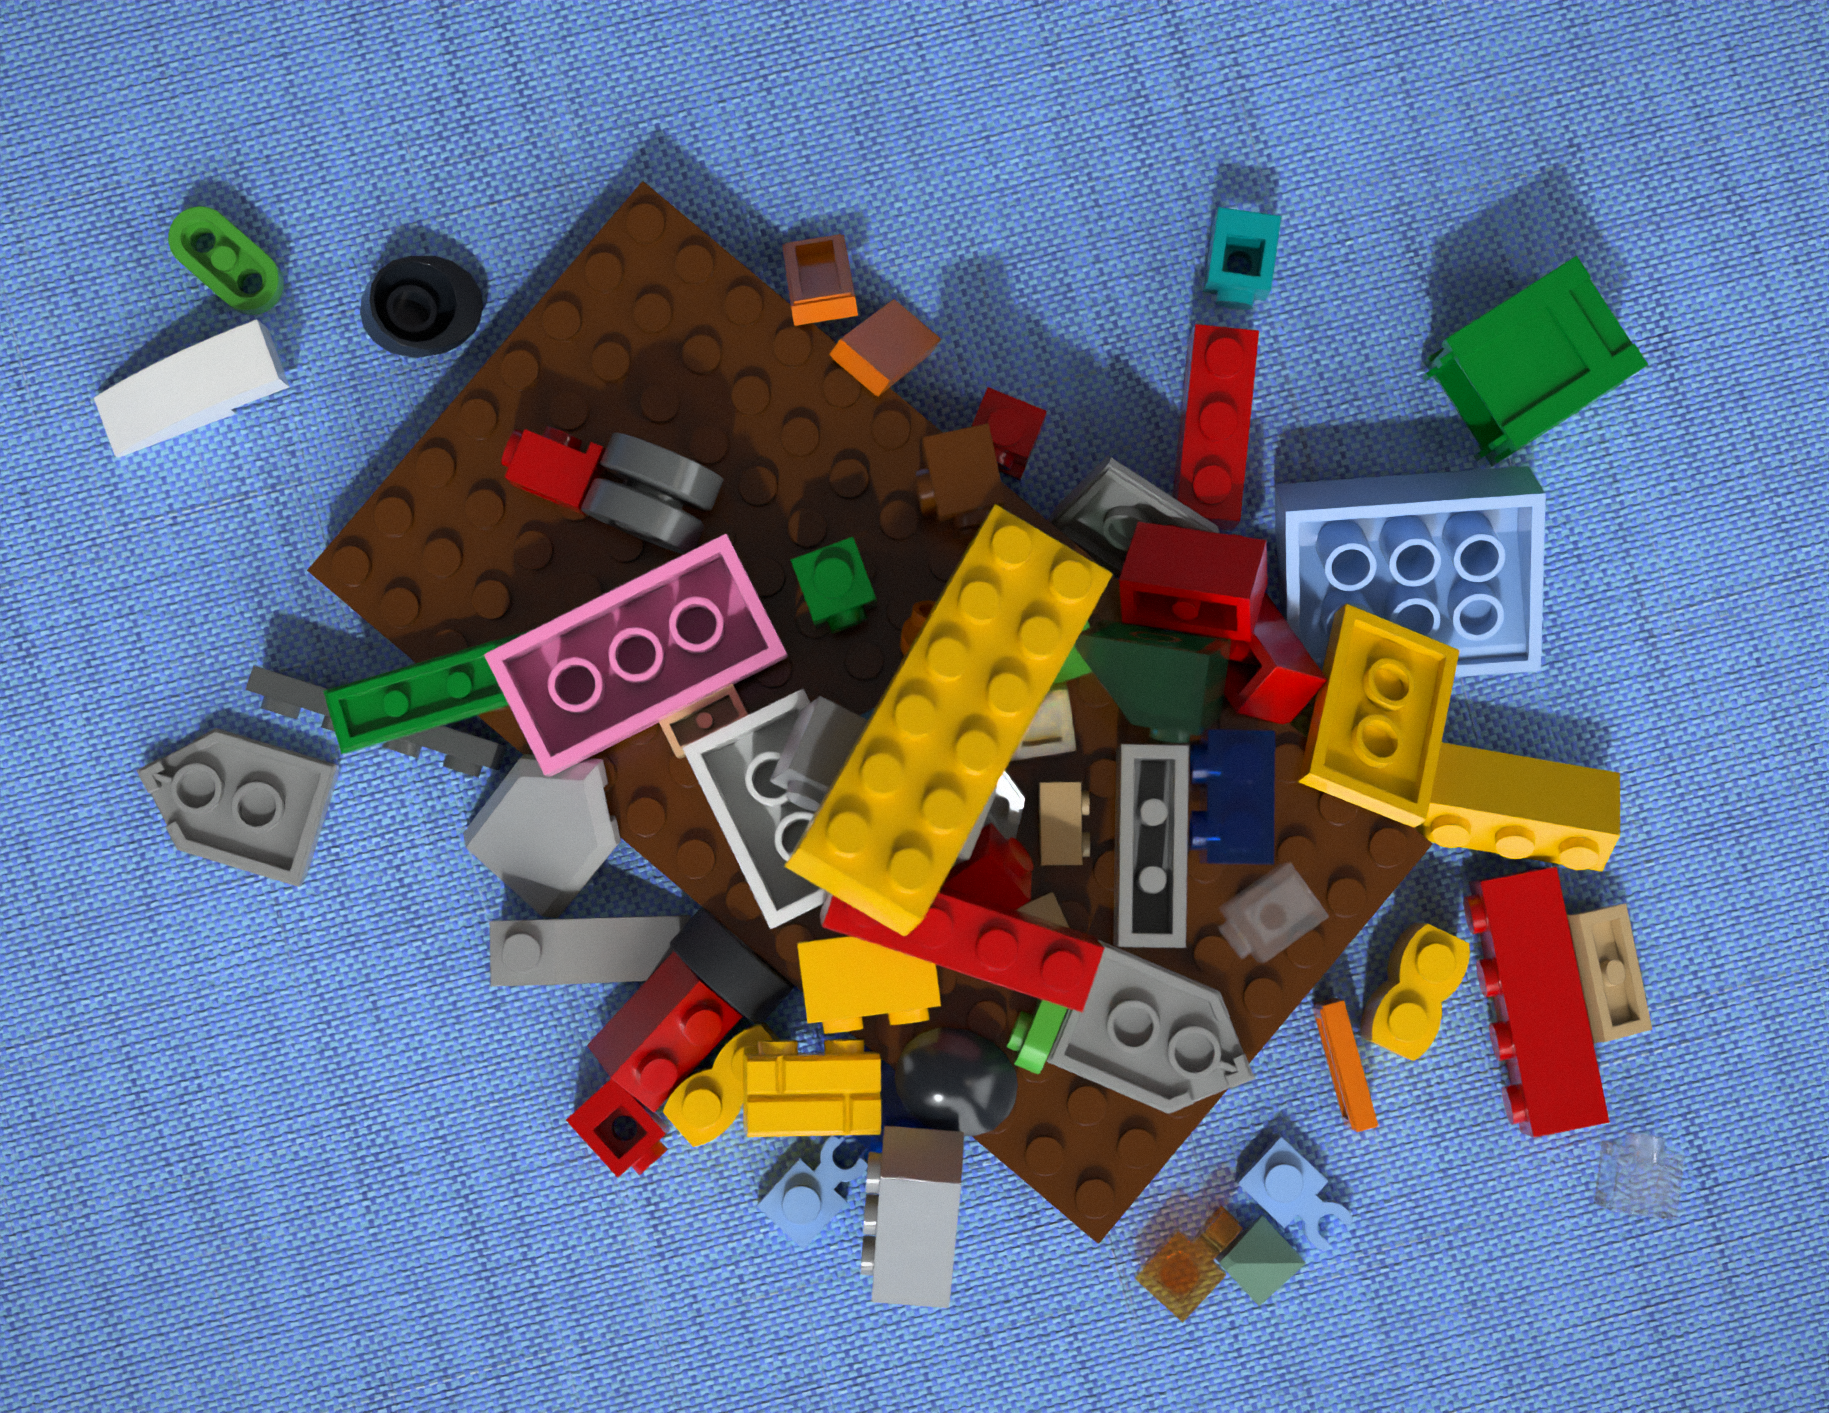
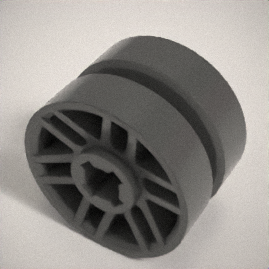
M612 433L600 464L606 471L622 479L623 483L620 484L602 478L593 479L581 511L611 527L682 555L694 550L705 525L698 518L682 510L683 505L700 511H711L724 479L704 466L667 449L629 435Z

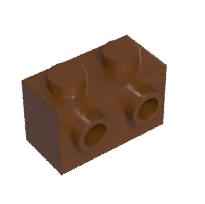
M989 423L922 437V458L925 469L915 471V484L922 517L935 516L938 532L952 530L954 539L973 537L995 504L1003 509L1005 507V498Z

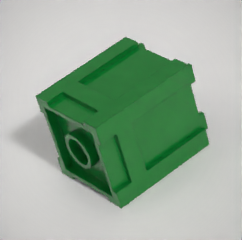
M1578 256L1573 257L1446 338L1441 343L1443 348L1427 357L1424 361L1429 371L1422 376L1423 380L1426 382L1434 378L1440 384L1478 442V447L1481 451L1474 455L1476 461L1486 457L1493 467L1624 383L1623 381L1649 365L1635 343L1632 344L1590 280L1591 276Z

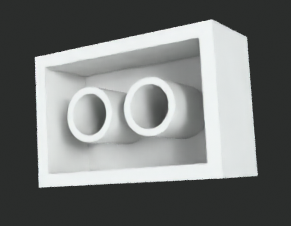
M804 689L682 747L770 929L824 904L828 892L785 867L816 811H811L794 804L786 798V789L770 782L800 711L810 704Z

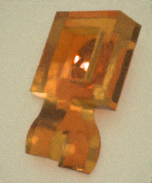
M1220 1205L1205 1221L1192 1240L1177 1227L1134 1273V1277L1181 1322H1184L1226 1276L1225 1270L1214 1259L1236 1238L1243 1228L1240 1226V1222Z

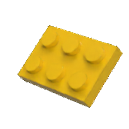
M1347 603L1334 614L1322 673L1327 678V681L1317 692L1298 782L1413 828L1427 820L1460 650Z

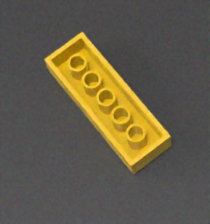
M995 504L973 536L785 867L905 937L923 920L1113 574Z

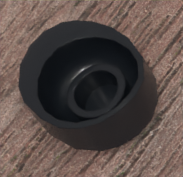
M408 256L392 260L370 280L361 297L360 315L363 328L373 342L390 353L420 358L447 353L460 346L474 334L481 322L483 301L481 290L472 275L455 262L438 256Z
M940 1027L919 1034L905 1046L898 1059L895 1072L896 1091L906 1111L925 1126L936 1130L964 1132V1136H977L992 1131L1010 1115L1016 1101L1018 1089L1016 1071L1006 1054L995 1043L965 1029Z

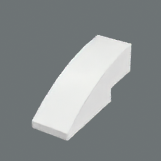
M256 319L158 361L95 396L94 400L114 455L119 458L236 414L234 408L284 390L290 386L268 328Z

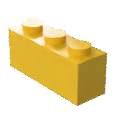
M1442 742L1427 820L1416 826L1415 829L1430 842L1446 848L1462 847L1497 853L1510 859L1526 858L1560 864L1574 870L1589 869L1602 872L1620 837V773Z

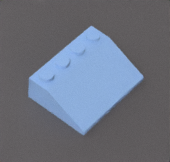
M1529 466L1275 484L1276 554L1281 614L1321 671L1323 669L1334 614L1346 603L1460 650L1455 677L1541 671L1546 493Z

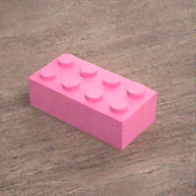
M724 534L484 654L544 775L553 776L659 723V721L786 659L787 653L727 534Z

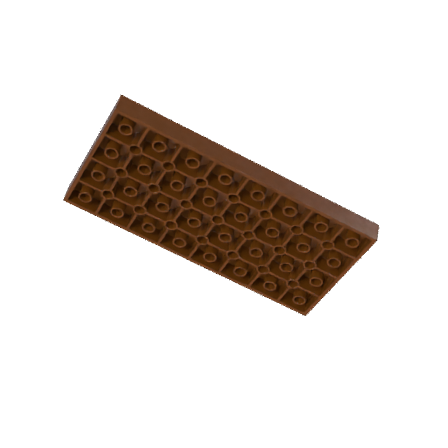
M642 181L307 571L415 663L538 628L682 556V554L656 546L611 527L587 514L584 516L512 486L504 478L508 467L501 464L506 444L515 429L521 431L526 429L542 436L546 426H549L581 440L582 444L579 451L586 454L591 442L604 447L606 450L612 433L629 435L694 461L724 479L711 511H700L683 505L682 510L698 518L705 525L696 548L727 534L787 653L786 659L734 684L748 714L750 715L804 689L810 703L821 696L860 716L877 706L905 657L900 647V639L903 625L911 617L913 605L920 601H937L973 537L954 539L952 530L938 532L935 516L922 517L915 484V471L925 469L922 458V437L943 432L891 388H888L880 396H875L829 355L837 344L813 323L794 326L791 305L648 184ZM604 469L601 476L602 479L620 484L623 483L622 479ZM1001 482L1005 498L1004 510L1104 568ZM853 537L875 594L877 607L866 610L869 618L867 621L851 628L832 633L828 624L816 629L791 559ZM1112 575L1088 618V623L1105 667L1049 689L1006 767V770L1025 795L1016 840L1026 849L1034 866L1032 870L1030 901L1053 892L1069 928L1095 936L1102 942L1219 991L1242 1050L1250 1064L1433 843L1413 827L1298 782L1307 738L1289 722L1282 725L1236 713L1198 656L1199 647L1180 631L1122 623L1119 580ZM510 706L477 715L523 755H534ZM660 723L589 757L592 759H603L608 784L603 789L609 815L615 816L620 837L700 906L711 912L726 928L803 992L797 943L849 935L822 927L820 913L823 904L770 929L687 757L685 756L681 759L676 757ZM1121 744L1189 746L1186 948L1118 947L1113 945L1116 748ZM1081 782V791H1089V815L1082 816V832H1089L1090 857H1082L1083 865L1039 866V783ZM936 965L941 1006L928 1008L929 1020L890 1025L888 1013L862 1016L863 1029L849 1032L857 1039H863L864 1045L871 1051L879 1053L880 1059L895 1072L898 1059L907 1043L919 1034L936 1028L947 1027L969 1030L995 1043L1006 1054L1016 1071L1018 1082L1016 1101L1010 1115L994 1130L972 1137L1098 1244L1228 1090H1223L1168 1114L1047 1062V1059L1039 1075L1013 1065L1017 1051L1006 1047L1009 1036L1020 1011L1022 1010L1032 1015L1038 998Z

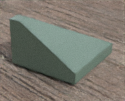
M1262 1214L1215 1257L1220 1265L1258 1306L1263 1304L1306 1264Z

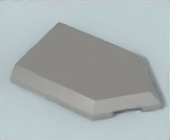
M1108 455L1055 507L1048 518L1051 524L1106 570L1119 578L1137 522L1174 525L1186 529L1219 533L1218 526Z
M215 728L194 739V742L164 758H158L136 770L167 824L166 829L177 850L301 887L308 874L336 786L339 765Z
M524 754L463 833L466 849L541 916L558 918L621 842L615 816L609 815L603 789L608 784L603 759L587 758L553 776H546L535 755Z
M1098 940L1105 949L1083 1013L1067 1009L1049 1052L1047 1062L1168 1114L1218 1092L1255 1079L1219 991Z

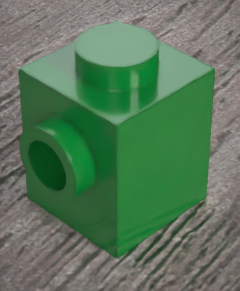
M853 537L791 559L816 629L828 624L832 633L851 628L867 621L869 618L866 610L877 607L875 594Z

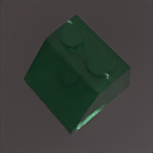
M1102 620L1081 631L1078 636L1075 648L1130 723L1132 725L1150 727L1149 736L1151 738L1167 742L1187 743L1190 741V734L1199 736L1221 717L1231 639L1111 620Z

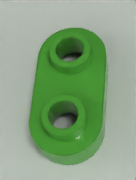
M196 206L184 210L173 220L168 234V242L172 254L229 306L243 314L257 315L267 312L277 304L284 288L281 269L274 260L222 214L209 207ZM207 233L214 234V247L205 253L198 252L196 248L198 239ZM252 274L261 275V288L252 294L244 293V280Z
M1038 998L1032 1015L1022 1010L1020 1011L1006 1045L1007 1048L1017 1051L1013 1065L1039 1075L1067 1011L1066 1007Z

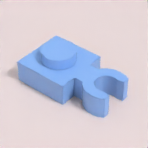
M831 1135L828 1137L821 1150V1162L815 1169L805 1159L800 1157L757 1204V1207L803 1250L847 1203L848 1199L835 1187L841 1181L848 1182L857 1179L868 1166V1157L865 1154L861 1155L856 1163L849 1167H842L835 1162L833 1151L841 1144L845 1135Z
M1280 1135L1266 1147L1235 1181L1284 1228L1298 1215L1302 1219V1229L1306 1238L1315 1247L1326 1251L1331 1246L1318 1233L1317 1225L1323 1216L1328 1214L1336 1215L1348 1227L1353 1222L1351 1214L1341 1204L1329 1199L1321 1200L1316 1196L1329 1181Z

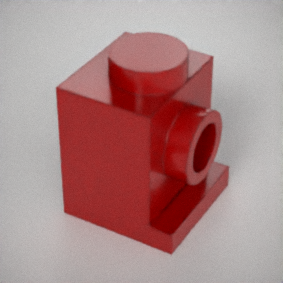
M987 387L971 427L989 423L1000 473L1021 480L1043 427L1047 411Z
M546 426L542 436L526 429L524 431L515 429L506 444L501 464L508 467L504 478L516 488L585 516L586 513L581 511V507L593 479L601 478L604 472L600 462L605 449L591 442L586 454L579 451L582 444L581 440L549 426Z
M612 1079L605 1083L566 1119L570 1126L617 1178L629 1167H632L640 1176L668 1150L660 1139L671 1129L655 1112H652ZM629 1116L636 1122L637 1132L633 1138L622 1139L616 1134L614 1123L618 1117Z

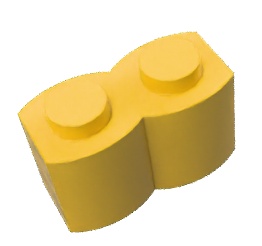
M1415 922L1399 936L1393 946L1388 961V980L1374 991L1364 1008L1360 1025L1361 1038L1412 1061L1421 1057L1431 1046L1438 1033L1442 1019V1002L1451 996L1464 978L1470 957L1469 943L1428 923Z
M765 1022L751 1025L735 1035L719 1052L713 1065L706 1066L690 1075L673 1091L667 1100L663 1113L693 1147L706 1144L720 1136L729 1128L743 1108V1053H758V1041L780 1040Z

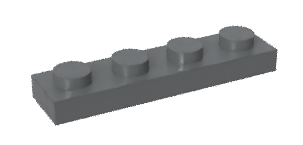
M253 665L245 690L264 696L260 708L294 719H298L301 708L325 715L321 727L335 732L323 691L328 689ZM445 726L385 742L381 746L419 758L422 746L445 753L442 766L478 778L483 766L500 770L507 746Z

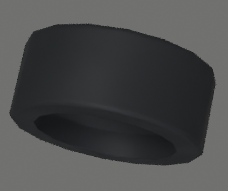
M703 907L697 911L670 942L674 952L707 985L741 1014L756 1024H762L793 990V985L789 980Z

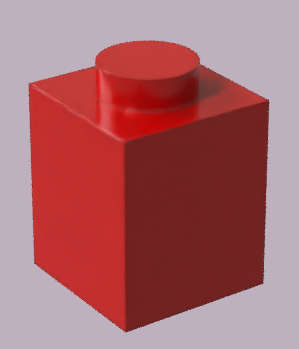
M991 822L981 829L970 859L951 867L942 886L1017 910L1031 899L1032 870L1034 866L1023 845L1013 837L1006 839Z

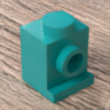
M1218 207L1211 225V238L1203 292L1217 294L1215 302L1217 305L1230 309L1249 310L1253 308L1254 300L1265 301L1272 288L1282 216ZM1233 256L1243 257L1249 264V272L1247 274L1231 273L1227 266V260Z

